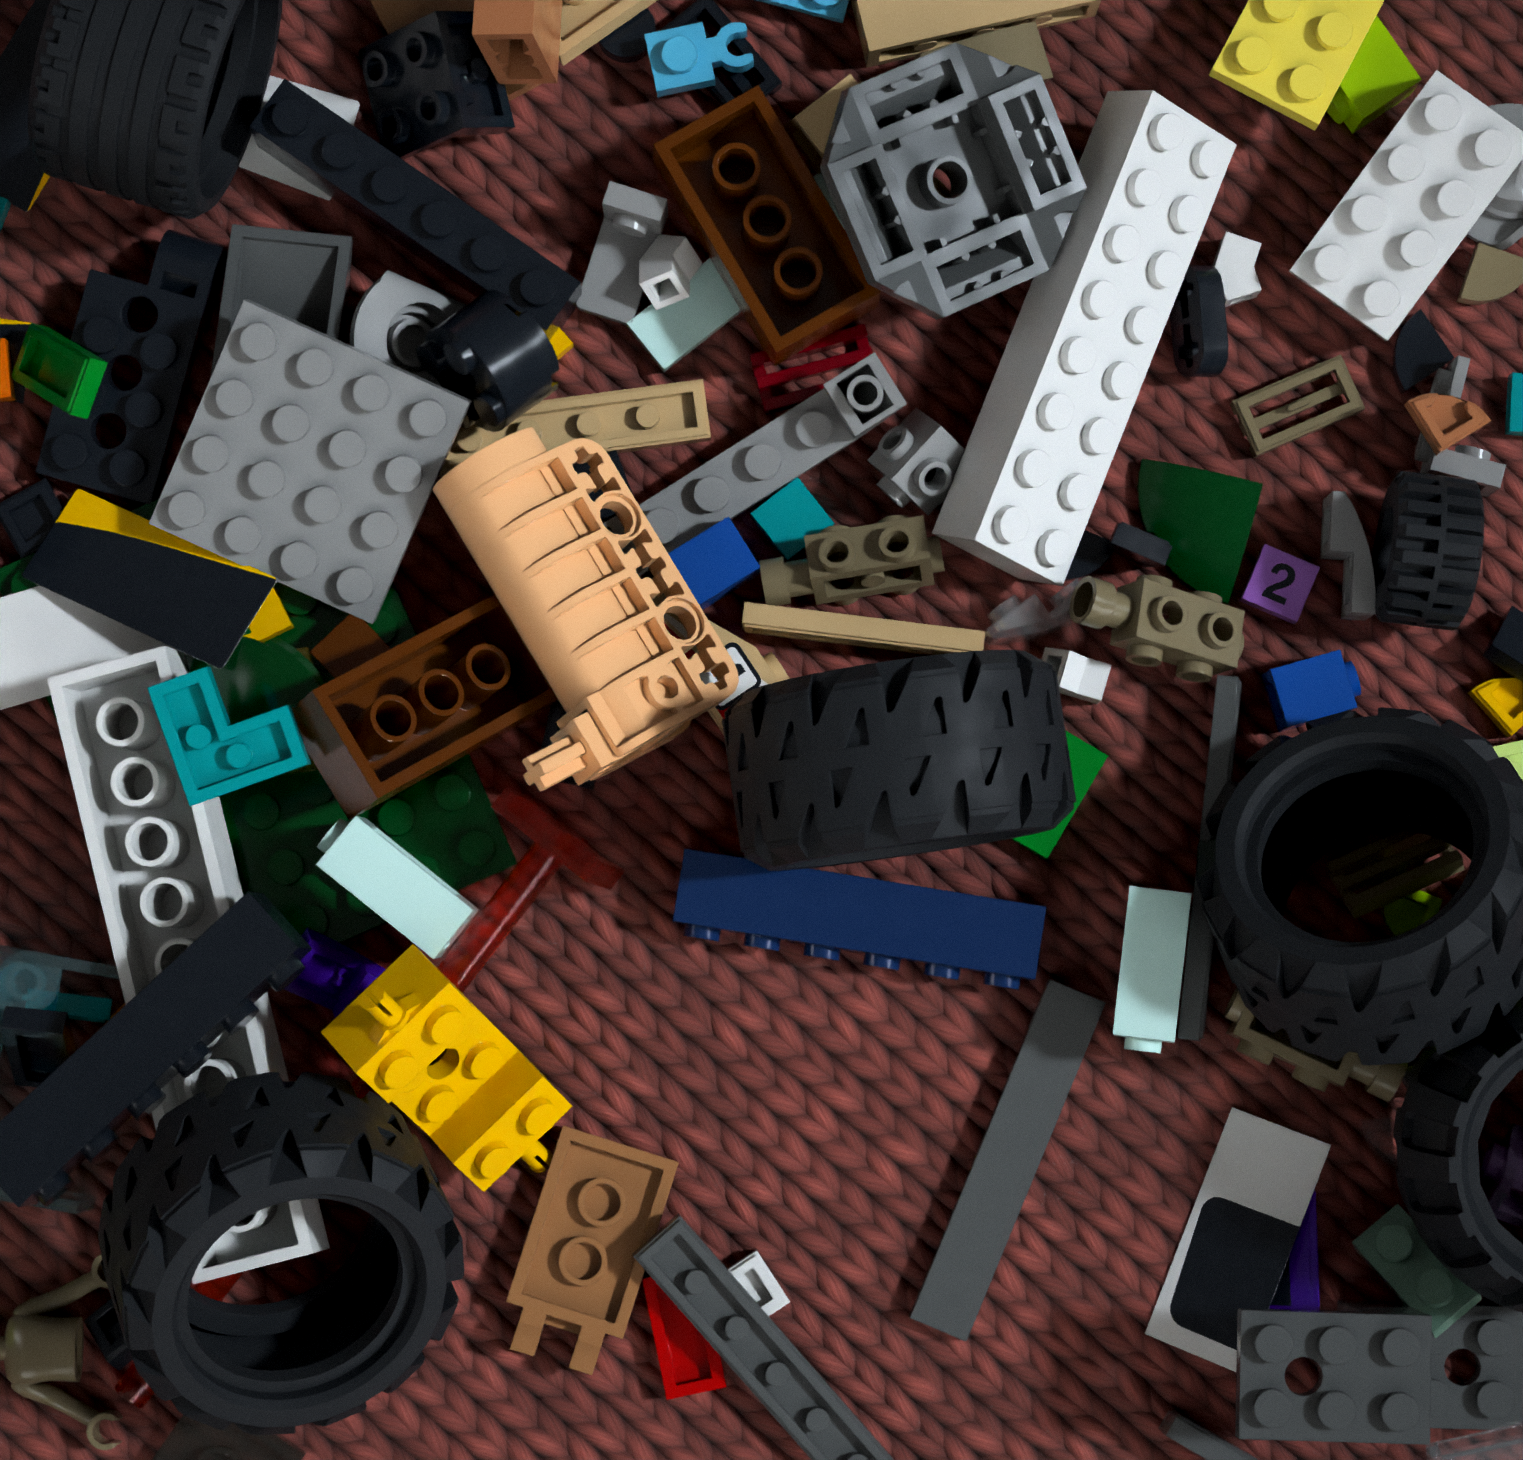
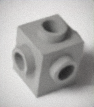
M915 408L899 426L890 429L882 437L878 449L867 461L883 475L876 485L893 502L903 509L910 501L929 515L938 505L944 503L965 449L940 424L918 408Z

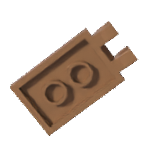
M563 1125L506 1300L508 1303L523 1307L511 1343V1350L535 1356L544 1324L579 1335L569 1368L593 1375L605 1334L621 1339L624 1337L645 1271L633 1257L632 1253L657 1232L679 1162Z

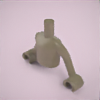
M100 1254L93 1261L90 1272L52 1291L29 1299L14 1309V1315L8 1320L5 1335L0 1336V1361H4L6 1376L11 1382V1388L14 1392L25 1398L48 1405L86 1425L87 1439L91 1445L100 1450H109L122 1443V1440H107L102 1437L99 1431L100 1422L104 1419L111 1421L120 1420L123 1418V1415L119 1411L112 1409L100 1413L67 1392L50 1384L42 1383L48 1381L80 1382L84 1350L82 1317H52L40 1314L60 1309L99 1287L108 1288L101 1266L103 1259Z

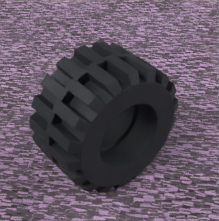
M1400 471L1395 476L1387 489L1382 503L1372 558L1376 589L1375 609L1376 616L1380 622L1450 631L1456 630L1470 608L1475 593L1483 550L1484 505L1479 486L1475 480Z

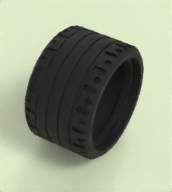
M51 0L36 51L28 103L29 143L41 170L49 176L71 183L75 182L77 185L96 191H105L106 194L128 201L134 200L135 203L157 210L161 209L163 212L186 219H194L211 210L224 195L231 183L252 135L249 126L259 114L267 88L277 45L283 0Z

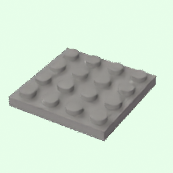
M245 299L149 524L239 565L256 568L275 577L279 583L373 624L384 603L472 400L256 302Z

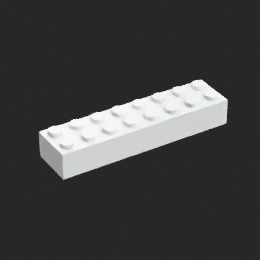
M1153 90L1107 92L1078 164L1087 189L1077 211L1072 214L1065 237L1050 270L1034 277L932 531V534L1018 579L1063 586L1237 145Z

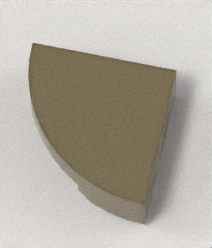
M1479 242L1474 248L1456 302L1468 305H1481L1499 300L1512 293L1523 283V257Z

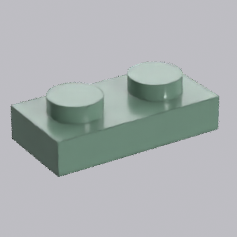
M1398 1203L1351 1242L1357 1253L1404 1305L1432 1316V1336L1435 1339L1482 1300L1479 1293L1456 1278L1435 1257L1419 1235L1412 1218Z

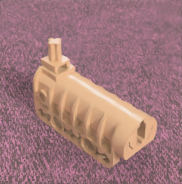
M529 427L512 433L476 452L450 470L434 485V494L566 712L563 717L556 721L560 730L550 737L553 744L522 760L527 769L523 777L529 786L535 783L541 792L570 776L574 778L578 786L588 780L592 781L603 777L673 740L689 727L692 719L716 707L736 691L739 678L734 661L610 456L601 445L590 439L579 438L547 451L534 428ZM575 462L578 464L587 463L590 466L589 471L591 473L589 475L586 472L578 474L574 470L573 464ZM601 489L603 494L595 501H592L589 494L593 491L596 493ZM601 509H610L615 512L624 527V534H614L603 525L600 518ZM632 541L636 549L632 548L624 554L622 549ZM639 566L641 568L648 567L654 577L652 579L650 577L641 579L636 569ZM664 593L666 599L656 606L652 599ZM665 613H672L678 616L687 631V638L685 640L677 639L667 631L664 624ZM696 646L699 653H695L688 659L684 653ZM711 671L714 677L717 676L718 681L705 685L700 678V674Z

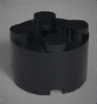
M488 290L432 328L427 333L425 342L416 349L420 364L430 375L437 378L441 387L472 400L461 424V427L466 429L476 424L487 431H500L558 389L559 382L552 383L551 375L560 369L556 353L548 337L527 310L517 316L504 304L512 298L501 291Z

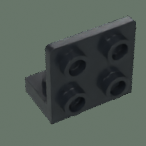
M434 11L359 50V58L380 144L402 160L456 135L501 134L515 127L505 84H498L472 36L473 11Z

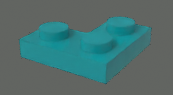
M204 667L147 688L189 806L312 764L291 705H286L231 725L211 667Z

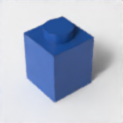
M729 516L668 553L702 610L760 575V565Z
M1341 650L1276 667L1261 675L1278 732L1303 726L1311 720L1358 708L1355 697L1361 695L1359 677L1352 661L1344 662Z

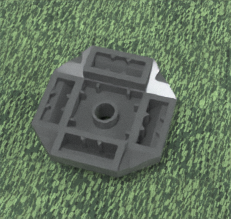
M953 43L841 91L820 165V171L867 283L936 320L949 316L1049 271L1063 242L1072 214L1077 211L1087 189L1041 73L1019 65L1012 66L991 55L959 43ZM936 168L942 170L950 180L951 190L947 198L941 196L934 187L933 174Z

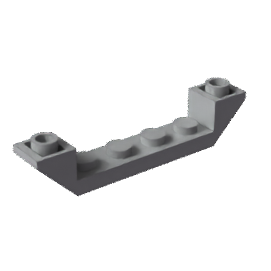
M872 353L823 384L824 388L641 503L639 505L666 551L668 553L728 516L730 519H733L795 478L852 444L906 406L907 402L876 353ZM617 515L603 523L612 533L624 534V527ZM631 541L622 551L626 554L630 549H636ZM639 566L636 569L639 576L650 571L648 567L641 568Z

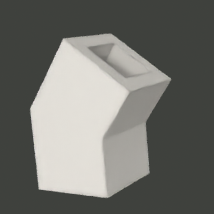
M1227 231L1220 241L1212 265L1218 270L1222 278L1225 307L1256 298L1262 290L1254 268L1262 243Z
M659 234L639 260V285L655 309H661L690 297V280L703 263L686 237Z
M1045 647L1042 660L1052 665L1053 671L1057 672L1060 693L1098 704L1102 700L1112 665L1087 658L1070 650Z

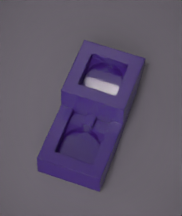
M307 927L302 937L312 947V950L300 960L305 966L303 972L284 990L331 1009L336 1018L386 969L347 946Z

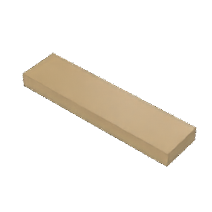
M744 602L741 629L744 630V633L924 655L983 651L985 631L751 602Z

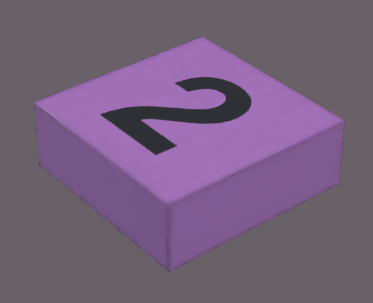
M1264 544L1261 547L1239 601L1295 624L1298 622L1320 567Z

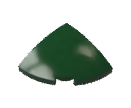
M1142 459L1137 483L1140 518L1145 532L1150 534L1153 532L1154 536L1170 542L1169 545L1172 546L1165 567L1179 581L1193 591L1215 593L1223 598L1222 603L1227 605L1246 548L1263 484L1208 470Z
M250 628L246 630L244 635L251 633ZM243 635L222 669H218L186 654L189 673L204 667H211L231 725L286 705H291L292 708L312 690L326 683L322 675L302 653L280 638L273 639L265 644Z

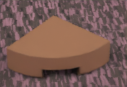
M1428 393L1417 396L1404 404L1436 456L1491 422L1488 415L1475 403L1451 395Z

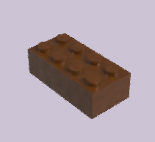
M759 85L653 144V163L773 366L877 308L882 292L867 283L847 233Z
M494 594L312 690L293 706L292 710L308 754L348 820H351L355 816L364 813L536 717L556 702L558 698Z

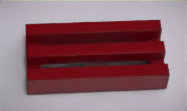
M865 324L835 331L783 362L856 343L857 350L766 374L765 367L773 364L765 351L749 354L765 415L793 408L824 388L823 384L773 397L771 387L850 367L871 355L873 352L868 342Z

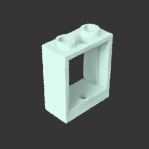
M355 816L351 822L340 818L317 846L318 849L325 853L316 864L319 868L433 959L441 958L480 910L366 818Z
M1129 886L1113 1025V1035L1125 1037L1124 1049L1161 1054L1162 1042L1175 1043L1192 893Z

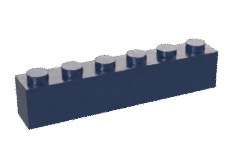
M684 848L673 923L685 925L683 936L719 942L722 930L745 934L743 946L779 951L780 942L784 940L805 944L803 952L805 956L839 961L841 950L865 953L863 965L899 971L902 959L925 963L923 975L959 980L960 970L964 969L985 973L983 980L985 985L1019 990L1021 979H1036L1046 907L809 868L768 871L746 858Z

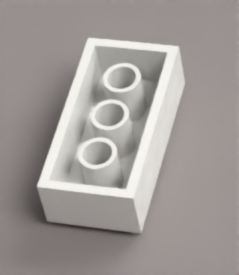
M1436 70L1289 272L1384 341H1388L1523 159V131Z

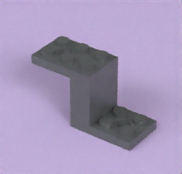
M1337 1300V1311L1238 1308L1235 1436L1238 1439L1430 1445V1428L1523 1431V1313L1502 1305L1476 1304L1435 1339L1432 1336V1316L1404 1305L1403 1302ZM1457 1349L1469 1350L1476 1362L1473 1376L1463 1383L1451 1382L1446 1376L1444 1369L1446 1358ZM1307 1357L1312 1359L1318 1368V1380L1314 1387L1307 1392H1292L1285 1382L1286 1368L1294 1359Z

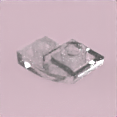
M1078 578L1049 599L1055 607L1050 613L1035 593L1022 603L1016 595L1011 596L987 615L992 625L985 630V641L988 645L1022 642L1048 635L1073 624L1074 622L1071 620L1069 613L1070 600L1080 580Z

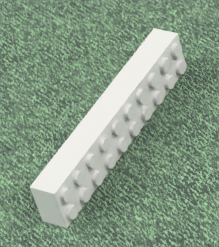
M167 646L157 647L47 678L125 1005L244 896L220 797L189 806L147 689L148 687L189 673L185 654ZM267 992L254 1003L259 1011L249 1023L232 1035H229L225 1030L207 1046L213 1054L199 1069L186 1078H183L178 1073L161 1089L166 1094V1098L152 1111L156 1130L159 1120L167 1112L202 1091L207 1099L222 1093L230 1080L267 1072H279L282 1081H289ZM318 1198L299 1199L275 1204L259 1210L236 1223L206 1252L194 1273L192 1283L197 1284L330 1248Z

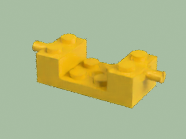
M414 944L401 954L321 1031V1034L361 1079L388 1104L392 1101L435 1142L448 1159L483 1192L501 1175L507 1172L519 1158L526 1162L530 1169L536 1173L546 1170L536 1158L537 1155L550 1166L553 1154L538 1139L549 1131L572 1105L538 1068ZM447 1048L444 1056L435 1064L430 1065Z

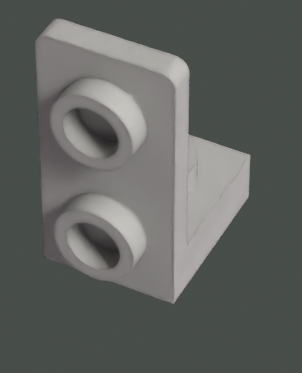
M609 181L602 202L604 219L581 286L582 294L576 304L580 311L627 325L636 316L644 292L639 285V260L657 236L663 233L668 218V202L666 198Z
M1458 355L1448 364L1446 369L1438 368L1430 393L1451 395L1461 399L1470 358ZM1420 432L1414 455L1415 460L1422 461L1420 473L1475 480L1479 486L1481 496L1485 497L1490 496L1501 488L1506 465L1490 461V452L1473 446L1457 445L1455 451L1447 449L1436 456Z

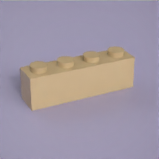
M851 0V5L866 67L868 68L916 57L923 52L1015 25L1035 21L1037 28L1041 29L1094 17L1101 0Z

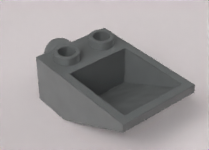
M232 224L211 376L245 299L256 302L345 343L353 245L352 236Z

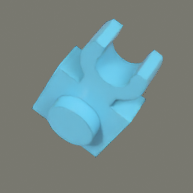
M703 22L644 34L657 98L715 86L713 68L723 67L729 72L742 73L754 67L752 53L735 56L727 50V46L731 41L747 37L746 23L733 22L727 24L720 29L717 36L706 38Z

